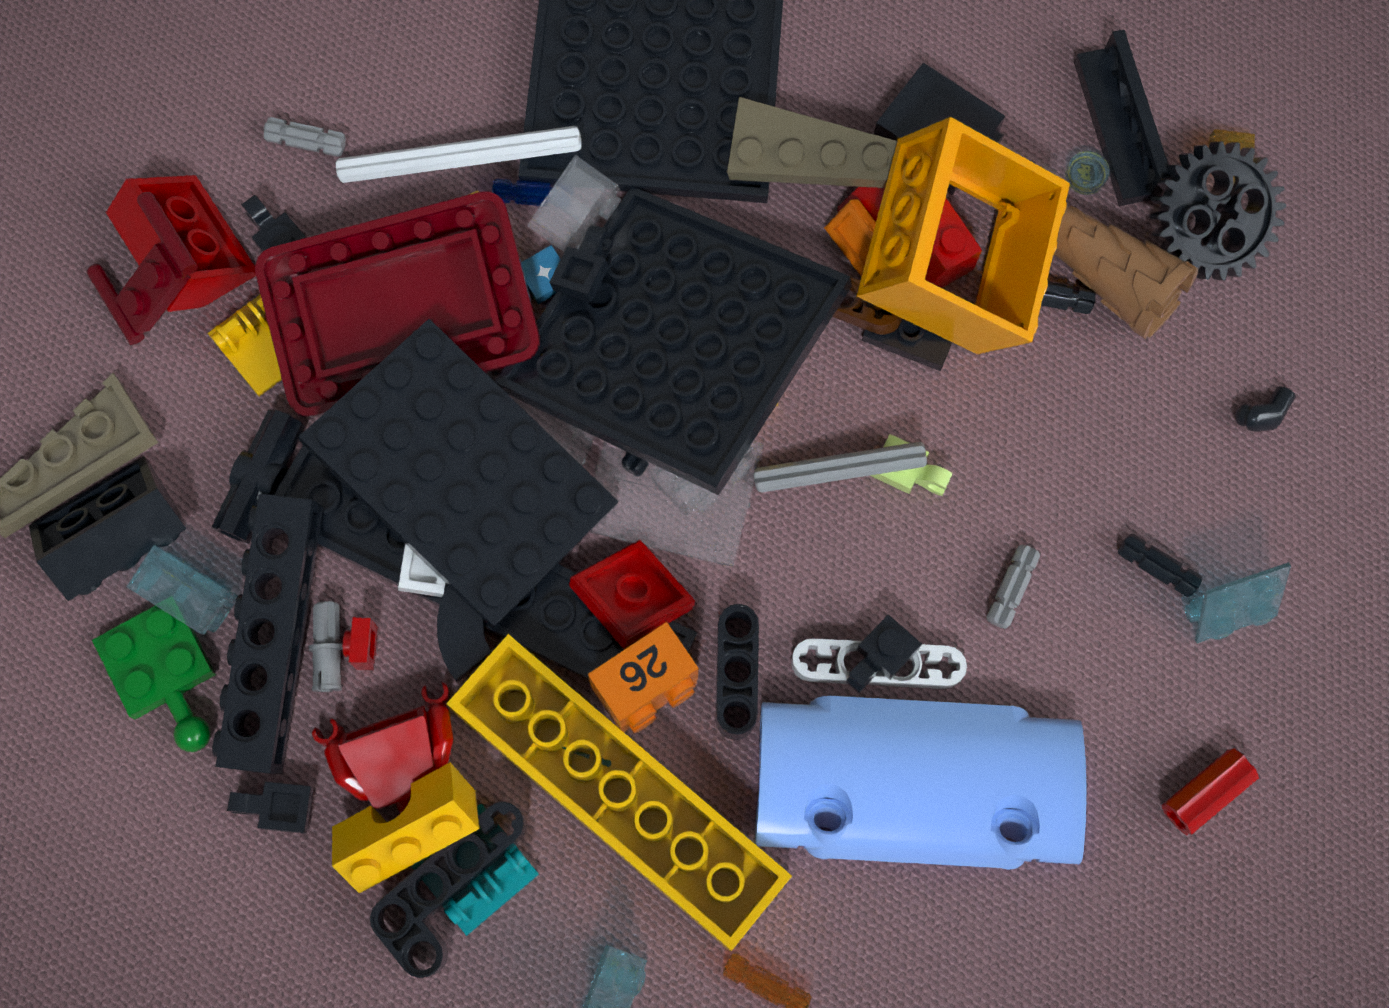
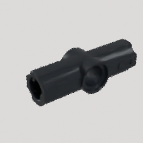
M268 409L249 450L242 451L233 464L229 477L231 487L212 524V528L215 531L236 541L250 543L253 533L249 530L248 524L250 510L253 505H257L259 494L274 495L288 471L287 464L299 441V436L305 428L302 422L281 411Z

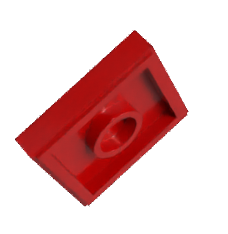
M641 540L571 576L569 583L570 588L623 649L636 643L664 623H670L691 611L695 604L694 598Z

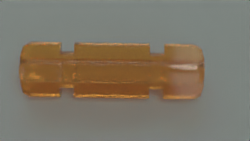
M732 954L724 966L723 975L737 984L740 981L745 984L744 988L777 1006L782 1004L785 1006L784 1008H808L812 997L809 993L796 986L794 989L789 987V982L758 965H755V967L749 965L750 961L738 954Z

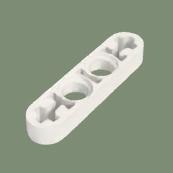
M805 639L793 651L791 658L792 669L796 676L805 681L848 684L846 680L850 672L844 666V656L850 651H857L858 645L862 641ZM922 644L920 649L911 658L913 669L910 675L906 677L895 675L889 680L882 672H879L868 685L932 689L952 688L966 674V659L954 647ZM808 649L816 650V657L830 659L832 656L831 649L838 650L835 661L837 674L829 673L832 664L827 663L818 664L813 672L808 671L807 663L800 662L799 657H805ZM920 654L927 655L925 664H938L943 656L948 657V663L956 666L957 671H952L948 679L942 678L940 670L927 669L924 672L926 679L919 678L922 668Z

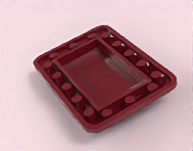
M489 191L469 194L270 247L258 256L255 264V274L286 398L290 407L296 413L303 416L324 414L428 319L443 331L484 372L531 359L538 351L540 345L539 331L508 209L504 201L497 194Z

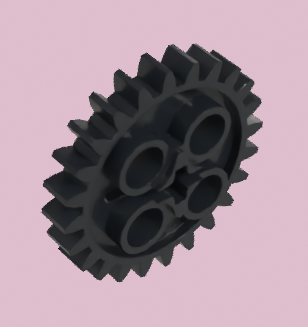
M1223 141L1210 142L1209 148L1207 145L1194 146V155L1192 153L1179 154L1182 166L1168 165L1166 169L1172 178L1170 180L1157 181L1159 187L1164 190L1163 196L1151 197L1152 202L1161 205L1160 211L1149 215L1150 219L1161 221V226L1152 232V236L1165 237L1166 240L1160 245V248L1167 252L1174 251L1172 255L1183 261H1188L1197 267V278L1209 280L1212 275V278L1215 280H1226L1227 273L1229 276H1242V266L1255 269L1257 265L1254 255L1268 257L1270 254L1264 244L1266 242L1279 241L1278 237L1271 232L1273 226H1284L1285 224L1283 220L1275 217L1276 211L1286 208L1285 203L1276 202L1275 196L1285 190L1284 186L1271 185V182L1278 175L1277 170L1263 171L1268 159L1266 157L1254 158L1255 149L1242 148L1240 150V143L1231 142L1224 145ZM1210 173L1214 177V186L1211 192L1206 187V180ZM1246 192L1249 202L1246 209L1243 210L1241 198ZM1193 212L1196 222L1193 229L1189 231L1187 218ZM1227 230L1230 240L1228 246L1224 249L1222 237Z

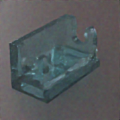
M153 545L126 586L203 635L207 630L214 633L220 627L234 606L238 596L235 592L171 552Z

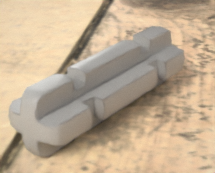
M273 117L268 118L264 124V139L267 142L281 144L282 141H285L286 146L318 153L320 149H323L324 154L336 157L341 156L345 150L346 136L342 132L328 130V133H324L323 128L291 121L290 125H286V120Z
M1020 545L1015 550L1011 560L1013 565L1008 567L995 596L997 602L991 605L986 616L989 623L1006 629L1011 624L1016 613L1014 608L1019 606L1032 576L1030 571L1035 569L1040 558V553L1036 549L1027 545Z

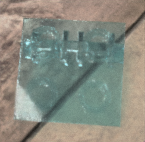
M1287 562L1206 590L1204 596L1191 599L1190 605L1185 606V614L1191 623L1198 622L1195 637L1196 643L1211 638L1214 640L1223 639L1237 629L1252 624L1260 626L1271 621L1278 615L1291 564Z
M606 945L594 979L591 982L589 993L585 998L586 1001L583 1008H630L634 997L640 993L644 985L646 976L644 968L647 960Z

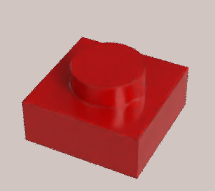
M352 617L351 630H345L343 656L349 657L348 662L356 670H374L378 626L371 618Z

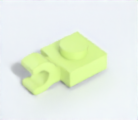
M889 434L883 447L908 444L909 442ZM926 465L921 468L870 476L910 494L916 483L932 493L943 496L953 473L940 466Z

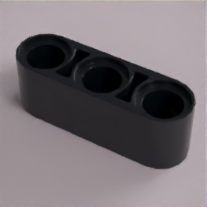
M743 604L730 605L724 609L720 615L717 628L715 722L720 734L731 740H740L747 737L754 729L758 715L759 622L754 610ZM731 619H742L749 625L750 632L744 637H733L726 630L725 625ZM739 662L747 667L750 676L743 682H732L726 677L724 669L730 663ZM737 706L744 709L748 714V723L741 728L730 727L725 722L723 716L728 708Z

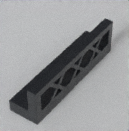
M1125 30L1113 31L1104 49L1077 54L1074 65L1118 205L1124 206L1151 200V197L1160 196L1163 189L1159 187L1157 181L1170 180L1172 177L1166 169L1168 166L1166 155Z

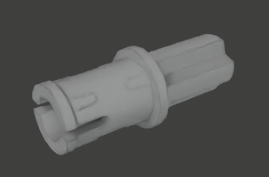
M318 602L313 607V644L309 645V651L313 652V692L342 690L340 661L343 644H340V607L336 602Z

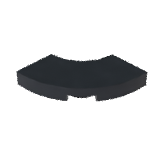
M447 585L438 610L437 638L443 660L455 681L458 682L482 664L492 651L485 640L483 618Z

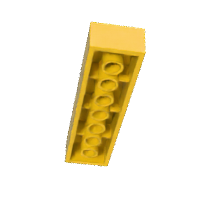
M509 634L446 703L457 716L727 950L732 951L792 877L790 873Z

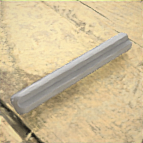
M914 442L757 467L754 470V482L759 492H768L921 468L927 465L926 450L922 442Z

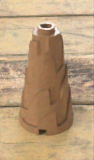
M1072 205L1066 207L1065 213L1062 216L1057 237V249L1054 255L1073 269L1072 274L1102 298L1100 302L1126 322L1134 333L1145 340L1146 337L1150 338L1163 326L1181 302L1178 299L1182 290L1188 293L1197 277L1198 268L1147 240L1143 243L1111 223L1107 226Z

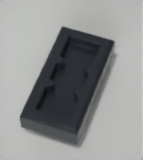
M884 309L881 311L874 310L876 319L881 320L884 315H890V312ZM903 318L899 327L892 333L880 335L865 330L862 341L938 371H941L952 345V342Z

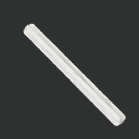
M569 126L344 157L336 160V173L341 182L347 183L575 152L581 149V134L578 127Z

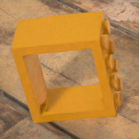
M952 117L899 138L857 297L975 354L1031 343L1038 328V316L1043 295L1048 286L1047 278L1052 258L1057 249V237L1062 216L1067 207L1066 199L1070 183ZM949 184L998 209L975 305L925 280Z

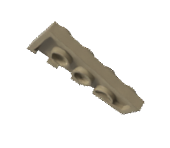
M739 97L727 173L730 180L885 188L897 141Z
M114 373L102 383L105 388L91 401L85 398L73 410L76 415L57 433L52 429L39 441L42 443L39 450L28 460L20 459L0 478V535L2 537H8L159 443L123 384Z

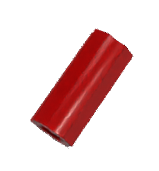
M1232 748L1223 753L1161 806L1165 815L1179 831L1186 836L1188 834L1192 835L1258 780L1259 776L1256 768L1250 764L1245 755Z

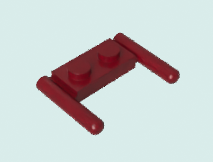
M150 192L141 193L138 196L137 202L162 241L161 244L153 246L120 293H118L100 264H92L87 269L89 279L130 345L138 344L145 338L143 333L152 329L190 279L189 274H192L198 268V265L155 196Z

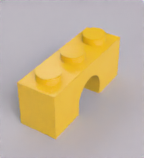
M451 762L411 783L410 801L404 811L393 820L386 822L372 806H369L332 826V867L358 893L367 890L478 830L476 791Z

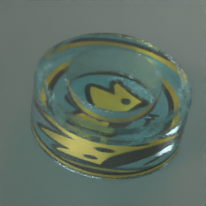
M1082 151L1070 160L1066 168L1065 178L1070 183L1069 187L1075 192L1083 195L1095 194L1103 188L1109 177V165L1100 154L1093 151Z

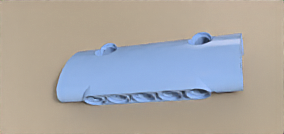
M822 696L811 701L809 705L762 702L755 844L761 847L796 849L798 846H803L809 854L820 859L990 867L1007 870L1016 869L1024 861L1031 862L1032 859H1036V862L1080 864L1084 852L1087 787L1082 723L1080 720L1029 717L1026 710L1006 705L846 696ZM819 827L830 828L833 831H824ZM1004 837L1011 838V839L1015 840L1016 842L1009 841V840L1005 839Z

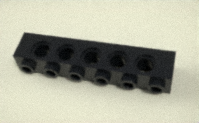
M259 494L257 505H253L250 510L248 524L249 530L253 533L250 549L245 550L241 564L242 574L246 576L243 594L237 596L234 607V617L238 621L236 639L230 641L227 651V663L231 666L229 684L223 686L220 695V709L224 711L222 727L216 731L213 739L212 753L214 757H217L215 767L283 774L323 506L314 500ZM286 533L289 538L288 547L281 554L274 555L272 551L273 540L278 535ZM279 577L282 583L281 592L274 599L268 600L265 595V587L271 579ZM271 621L275 629L274 637L269 643L262 645L258 639V631L264 623ZM263 666L267 672V682L263 688L256 691L251 684V676L258 667ZM251 712H256L260 718V728L256 734L250 737L245 732L244 721Z

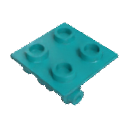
M482 803L477 806L478 816L486 810ZM498 824L497 828L489 835L483 833L482 828L476 832V835L486 841L491 852H493L497 845L490 840L498 833H505V831ZM466 842L459 847L456 854L458 864L463 869H470L479 862L480 849L474 842ZM516 845L509 851L504 852L500 859L487 870L484 869L479 877L471 880V883L455 897H451L444 906L447 916L455 925L457 924L466 936L539 875ZM430 855V856H428V857L422 859L421 861H419V862H417V863L411 865V867H412L414 870H416L420 865H422V864H423L427 859H429L432 855ZM436 873L426 875L422 881L433 895L438 898L444 888L441 877Z

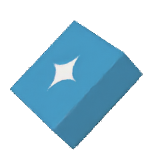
M552 245L521 262L527 288L537 304L542 303L557 293L553 291L549 281L561 259Z

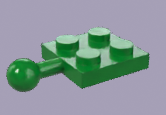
M174 596L92 640L129 717L136 720L166 703L177 724L173 732L176 745L186 752H197L207 746L211 738L210 726L203 718L193 715L183 693L212 678L216 673L183 608Z

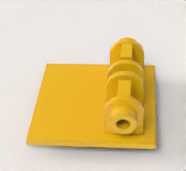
M260 294L207 333L259 397L282 380Z

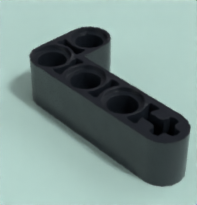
M507 802L495 803L478 816L479 829L482 828L483 833L487 835L497 828L498 823L495 817L501 813L506 817L512 814L515 816L511 823L514 829L511 835L508 836L500 832L490 840L497 845L493 852H491L487 842L476 835L478 831L476 830L434 853L372 908L370 925L374 933L409 975L417 978L433 976L446 965L448 947L428 920L443 908L451 897L458 895L471 883V880L479 877L484 869L487 870L504 855V852L509 851L525 835L527 828L526 818L523 812L513 804ZM466 842H474L480 849L479 862L470 869H463L458 864L456 858L459 847ZM436 873L441 877L444 888L437 899L430 901L424 898L420 892V884L426 875ZM394 904L401 906L406 913L405 925L398 932H392L387 929L383 918L385 911ZM422 941L429 942L436 950L435 963L428 969L420 968L413 960L414 948Z

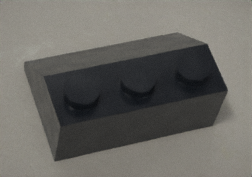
M143 456L29 525L36 562L66 600L70 601L78 595L83 596L93 592L101 585L104 579L117 571H126L134 567L143 555L156 547H165L173 543L180 533L186 530V526L180 511L149 461Z

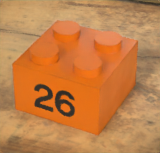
M666 622L590 672L588 677L593 692L615 725L623 732L631 728L635 734L657 719L655 716L656 710L668 702L674 708L695 693L693 688L697 684L699 668L670 625Z

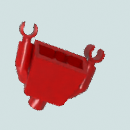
M442 682L444 693L442 697L436 700L428 698L427 686H423L421 695L425 706L429 709L427 713L425 707L421 706L345 733L344 728L338 722L330 719V723L333 725V733L327 739H324L321 730L315 727L312 731V737L326 748L324 755L336 784L360 801L369 800L374 809H380L396 803L399 814H401L411 798V783L449 762L454 737L450 711L446 708L448 706L446 703L450 700L447 684Z

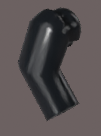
M1279 386L1275 389L1267 404H1255L1252 406L1245 403L1239 406L1235 414L1236 423L1242 427L1246 426L1248 431L1253 432L1274 430L1282 423L1296 395L1290 389Z

